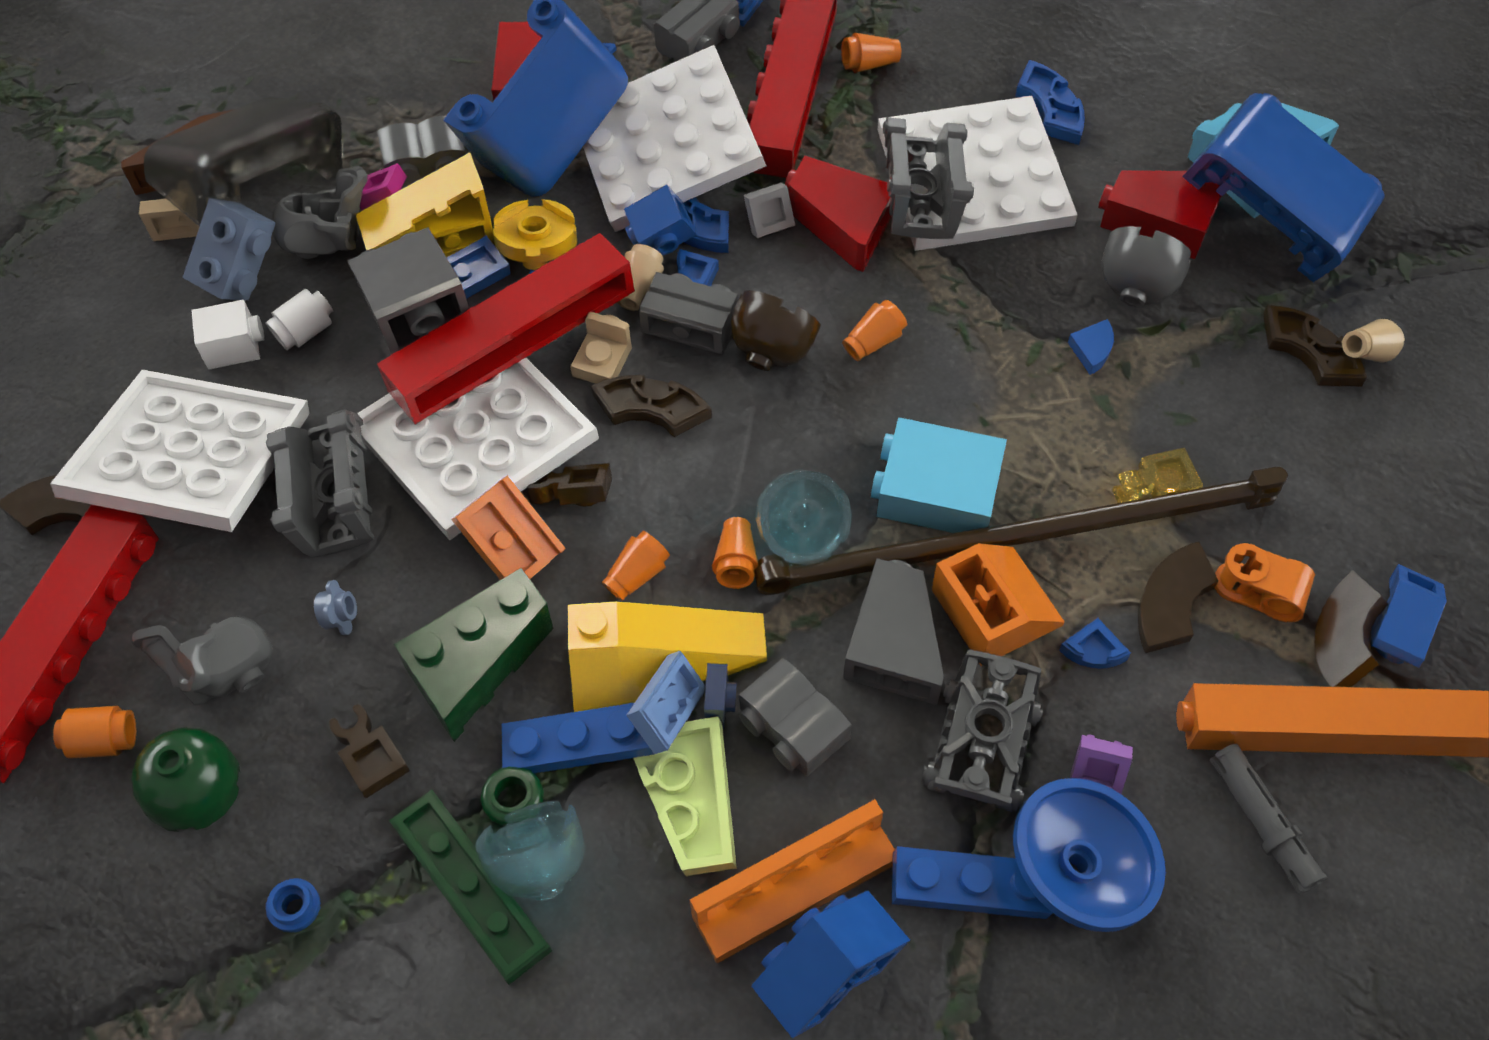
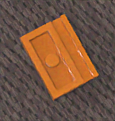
M508 475L499 480L493 487L451 519L500 580L520 568L531 579L550 563L554 557L566 549Z

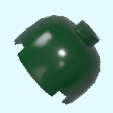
M183 727L167 731L148 742L138 755L131 775L133 795L145 815L153 823L167 831L178 832L176 829H188L191 827L195 830L203 829L223 817L237 799L239 791L237 786L238 771L240 772L239 762L224 741L203 729Z

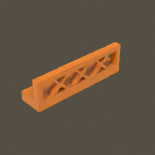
M875 799L690 899L692 918L716 963L725 960L799 919L812 908H818L892 867L893 851L895 848L881 827L883 811Z

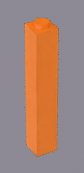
M1193 683L1185 699L1179 701L1177 705V726L1179 731H1185L1187 749L1222 750L1232 744H1238L1242 751L1489 757V691Z

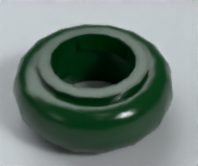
M509 766L498 769L488 777L482 787L481 804L484 813L492 822L502 827H517L528 823L538 814L543 805L544 791L541 781L531 770ZM519 785L526 789V797L518 806L510 808L499 804V795L505 788Z

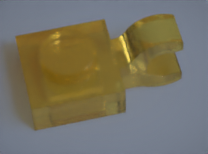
M1184 447L1142 457L1138 466L1139 470H1129L1118 474L1121 485L1114 486L1112 492L1117 503L1138 500L1148 493H1151L1152 497L1198 489L1202 488L1203 483Z

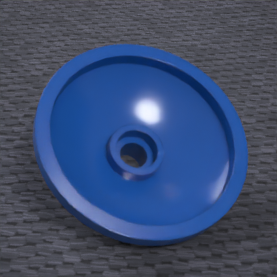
M1066 778L1055 780L1040 787L1021 807L1013 831V847L1017 865L1033 894L1055 915L1080 928L1099 932H1111L1133 926L1156 906L1165 883L1163 851L1149 821L1123 795L1098 782L1079 778ZM1070 863L1074 864V865L1077 867V869H1078L1079 872H1077V871L1071 866Z

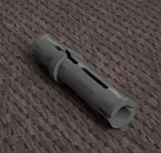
M1232 744L1223 748L1214 757L1210 758V763L1218 774L1221 775L1230 792L1258 831L1259 836L1263 840L1261 847L1266 855H1273L1298 895L1319 886L1328 877L1307 850L1306 845L1301 839L1303 833L1298 825L1292 826L1287 817H1285L1273 796L1247 761L1248 759L1240 746Z

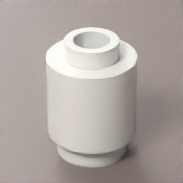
M304 289L271 313L273 317L265 323L286 350H289L294 345L299 348L332 324L328 315L333 312V309L319 291L311 294L307 289Z

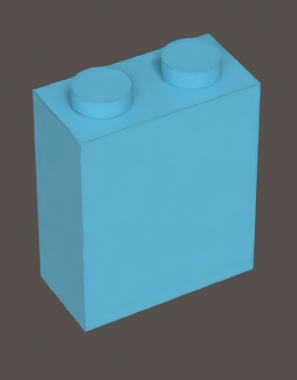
M898 417L894 435L886 433L883 441L880 460L887 461L885 472L876 471L873 481L871 498L879 499L877 517L950 533L988 527L1007 439Z

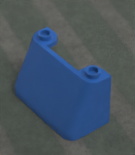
M534 0L527 11V21L531 29L542 38L493 102L478 94L467 95L461 98L443 119L483 167L529 196H541L555 185L622 96L628 85V76L622 64L563 0Z
M1254 93L1250 95L1182 176L1198 190L1204 183L1211 182L1220 185L1216 192L1221 196L1228 190L1232 191L1295 243L1290 247L1289 251L1294 255L1301 251L1304 258L1297 270L1312 282H1315L1342 263L1385 198L1382 184L1375 176L1360 170L1285 110L1275 96L1268 93Z

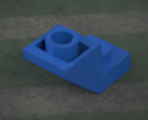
M1398 564L1389 578L1390 597L1387 600L1389 605L1377 617L1371 631L1372 646L1376 648V651L1382 657L1397 664L1407 662L1419 668L1425 659L1447 602L1444 584Z

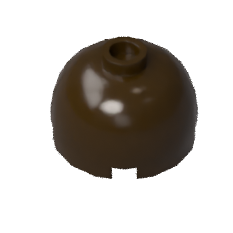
M746 290L737 301L731 320L732 338L736 346L747 354L746 363L763 371H769L772 365L787 367L797 364L808 354L814 344L821 324L814 316L798 306L795 312L783 307L782 303L784 300L760 291Z

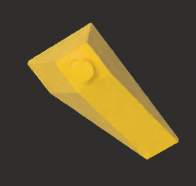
M617 601L568 605V651L574 712L635 703L667 655L677 651H681L702 681H705L707 677V663L727 664L728 675L767 661L763 613Z

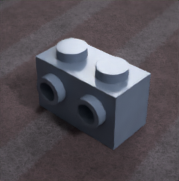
M209 198L182 278L220 299L249 300L251 292L256 287L257 275L264 255L270 247L271 235L276 222L238 202Z

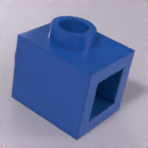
M668 185L663 186L624 209L630 223L625 229L633 245H647L656 249L662 255H667L675 251L679 244L697 235L682 200Z

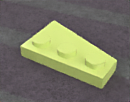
M718 716L687 721L667 751L633 759L685 876L736 869L722 722Z

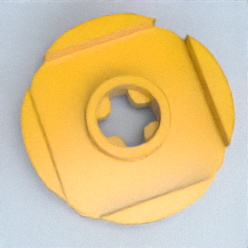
M542 199V206H529L528 200L517 201L501 209L493 220L494 246L503 256L513 261L522 262L523 266L530 270L539 269L542 265L547 264L548 261L558 258L577 245L574 215L568 207L556 201Z

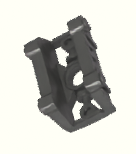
M887 117L883 123V134L885 137V147H887L886 168L889 169L887 192L891 197L889 215L892 216L891 234L925 239H953L958 230L966 204L970 203L974 195L972 182L966 180L963 144L967 139L968 130L965 129V124H944L935 141L933 138L906 136V119ZM926 152H935L936 166L929 171L927 170L924 158ZM911 184L922 185L928 192L924 194L916 193L911 190ZM909 207L910 213L912 216H914L912 223L907 222V224H905L906 214ZM931 210L942 218V225H933V220L927 216Z
M346 409L331 413L327 416V424L310 428L309 431L288 426L267 434L266 446L274 455L278 509L272 512V525L277 532L282 533L302 553L310 557L335 553L374 540V534L370 531L369 516L373 515L372 508L368 505L363 456L367 449L366 445L362 442L361 435L363 419L357 413ZM319 440L329 452L328 455L323 457L322 469L314 464L312 441ZM335 481L334 497H329L328 488ZM328 517V519L334 520L335 525L328 531V542L320 544L319 528Z
M968 649L955 680L950 679V683L945 686L943 697L946 698L945 703L948 704L934 762L929 761V765L924 768L922 780H924L923 786L943 794L945 791H950V793L989 804L993 803L995 805L994 808L1012 812V810L1017 811L1018 806L1021 807L1024 797L1022 786H1018L1030 729L1031 726L1035 727L1037 723H1040L1043 709H1040L1041 703L1037 702L1041 668L1006 657ZM977 663L988 667V677L993 683L992 688L984 690L982 699L972 684ZM1015 674L1026 675L1020 698L1007 706L1009 695L1003 691L1004 686L1012 681ZM984 714L993 715L1001 721L1003 731L993 737L982 735L975 727V719ZM970 745L968 756L974 760L973 766L965 770L959 782L949 780L954 755ZM995 753H997L1003 765L997 793L990 791L989 775L984 769L985 764L994 761Z

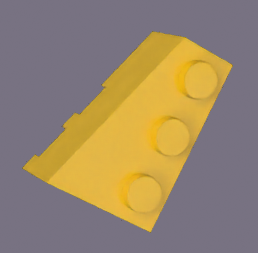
M471 153L460 157L355 214L366 250L377 249L400 239L407 233L418 232L427 227L446 257L485 236L494 244L493 228L484 188Z

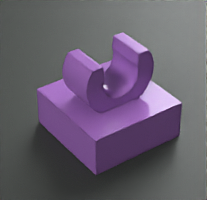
M1082 735L1070 778L1098 782L1122 794L1132 762L1133 747L1122 745L1119 741L1110 742L1097 739L1094 735Z

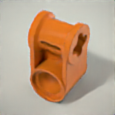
M1242 543L1230 549L1225 557V563L1216 570L1215 575L1218 583L1215 590L1224 599L1260 611L1275 620L1297 622L1303 618L1315 573L1311 567L1301 561L1284 558L1260 549L1253 544ZM1245 556H1249L1245 564L1241 563ZM1236 582L1241 583L1236 590L1232 589Z

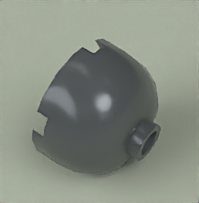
M1119 227L1110 232L1101 264L1103 277L1109 287L1120 295L1119 299L1123 303L1134 307H1142L1145 303H1156L1171 297L1179 290L1188 272L1192 260H1189L1191 255L1190 249L1180 240L1155 230L1154 236L1151 238L1139 235L1141 227Z

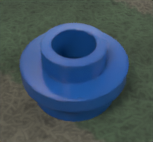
M298 878L288 879L276 885L270 892L266 902V914L269 921L277 929L284 932H298L305 929L316 919L320 910L318 891L308 881ZM295 899L303 901L302 908L297 913L287 914V906L291 901Z

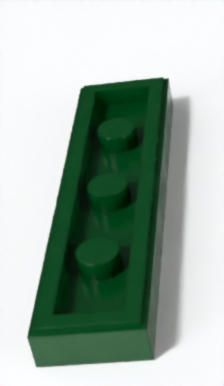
M433 790L427 792L389 820L508 985L552 952L548 943Z

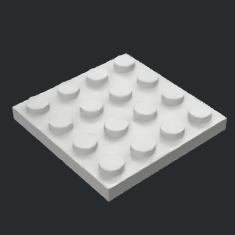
M715 45L629 82L622 96L583 146L609 222L615 232L630 225L624 211L626 207L665 185H668L682 202H685L766 166Z
M1033 96L890 117L906 119V136L933 138L936 141L946 123L965 124V129L968 130L967 139L963 144L966 180L972 182L974 187L973 198L970 203L966 204L958 230L953 239L911 237L915 251L1075 226L1077 212ZM886 118L878 119V133L885 156L887 157V147H885V137L883 134V123L886 121ZM926 152L924 158L927 170L929 171L936 166L935 152ZM911 184V190L916 193L924 194L928 192L922 185ZM908 207L905 220L906 223H912L914 216L911 215L910 208ZM931 210L927 216L933 220V225H942V218Z
M527 358L522 359L417 424L413 423L389 393L357 413L363 419L361 435L364 444L449 540L461 533L451 519L503 477L508 475L521 492L528 485L535 483L599 439L597 428Z
M141 370L50 483L54 496L56 498L232 532L275 467L274 455L266 446L267 434L288 426L301 428L310 414L308 401Z

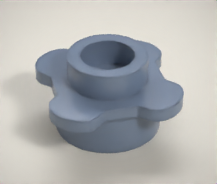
M336 580L328 581L326 591L319 592L314 600L316 619L324 629L338 627L341 635L350 634L352 632L351 620L357 615V603L353 594L350 591L345 592L342 590Z

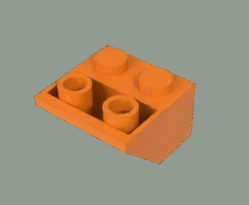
M978 543L936 564L932 592L970 650L1003 656L1064 625L1065 621L1014 547Z

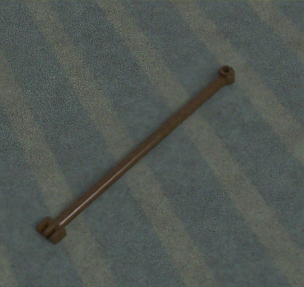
M1282 467L1265 468L1252 471L1248 480L793 563L785 561L782 555L772 554L758 560L759 566L755 569L754 575L758 591L761 594L775 595L786 592L800 584L871 572L874 569L877 558L885 561L900 560L908 564H915L951 557L978 543L1013 546L1245 503L1247 510L1270 506L1276 501L1288 478V473Z

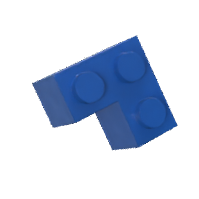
M869 891L850 899L845 895H841L832 901L822 912L817 907L812 908L795 922L792 930L796 935L788 944L783 942L762 960L761 964L765 970L751 987L793 1039L821 1023L853 988L880 974L906 946L910 939Z

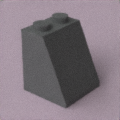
M428 227L418 232L407 233L396 241L377 249L366 250L359 256L348 260L355 280L391 354L403 349L433 329L444 325L469 309L462 284Z

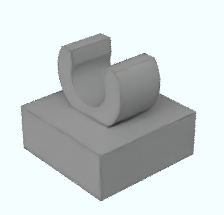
M782 182L743 195L751 231L757 238L795 226L788 188Z

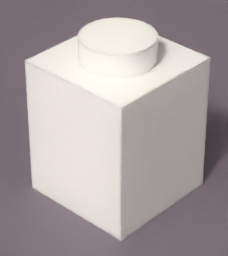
M244 300L192 310L195 346L208 370L260 359L258 342L264 341L263 326L258 315L251 316Z

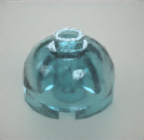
M799 469L780 474L765 486L757 499L754 517L758 534L772 553L790 563L810 565L827 560L833 555L831 553L838 548L839 544L845 542L850 532L852 512L848 496L832 478L821 472Z
M559 801L532 804L505 815L504 818L507 826L501 828L495 834L491 825L481 833L476 841V851L482 867L489 880L509 896L526 899L535 898L539 901L551 899L559 895L563 891L564 886L573 879L584 859L585 844L582 828L575 807L569 804L568 811L562 810Z

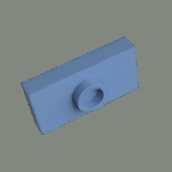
M681 651L667 655L626 715L654 754L669 749L703 696L706 686Z

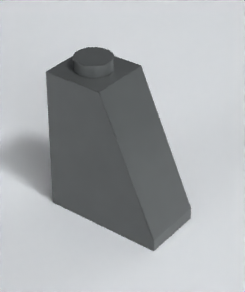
M876 559L845 657L843 679L933 705L938 704L944 673L924 571L915 569L904 561Z

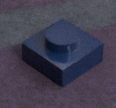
M707 663L704 716L705 718L718 716L722 722L723 730H725L726 712L735 713L737 683L728 682L727 664Z

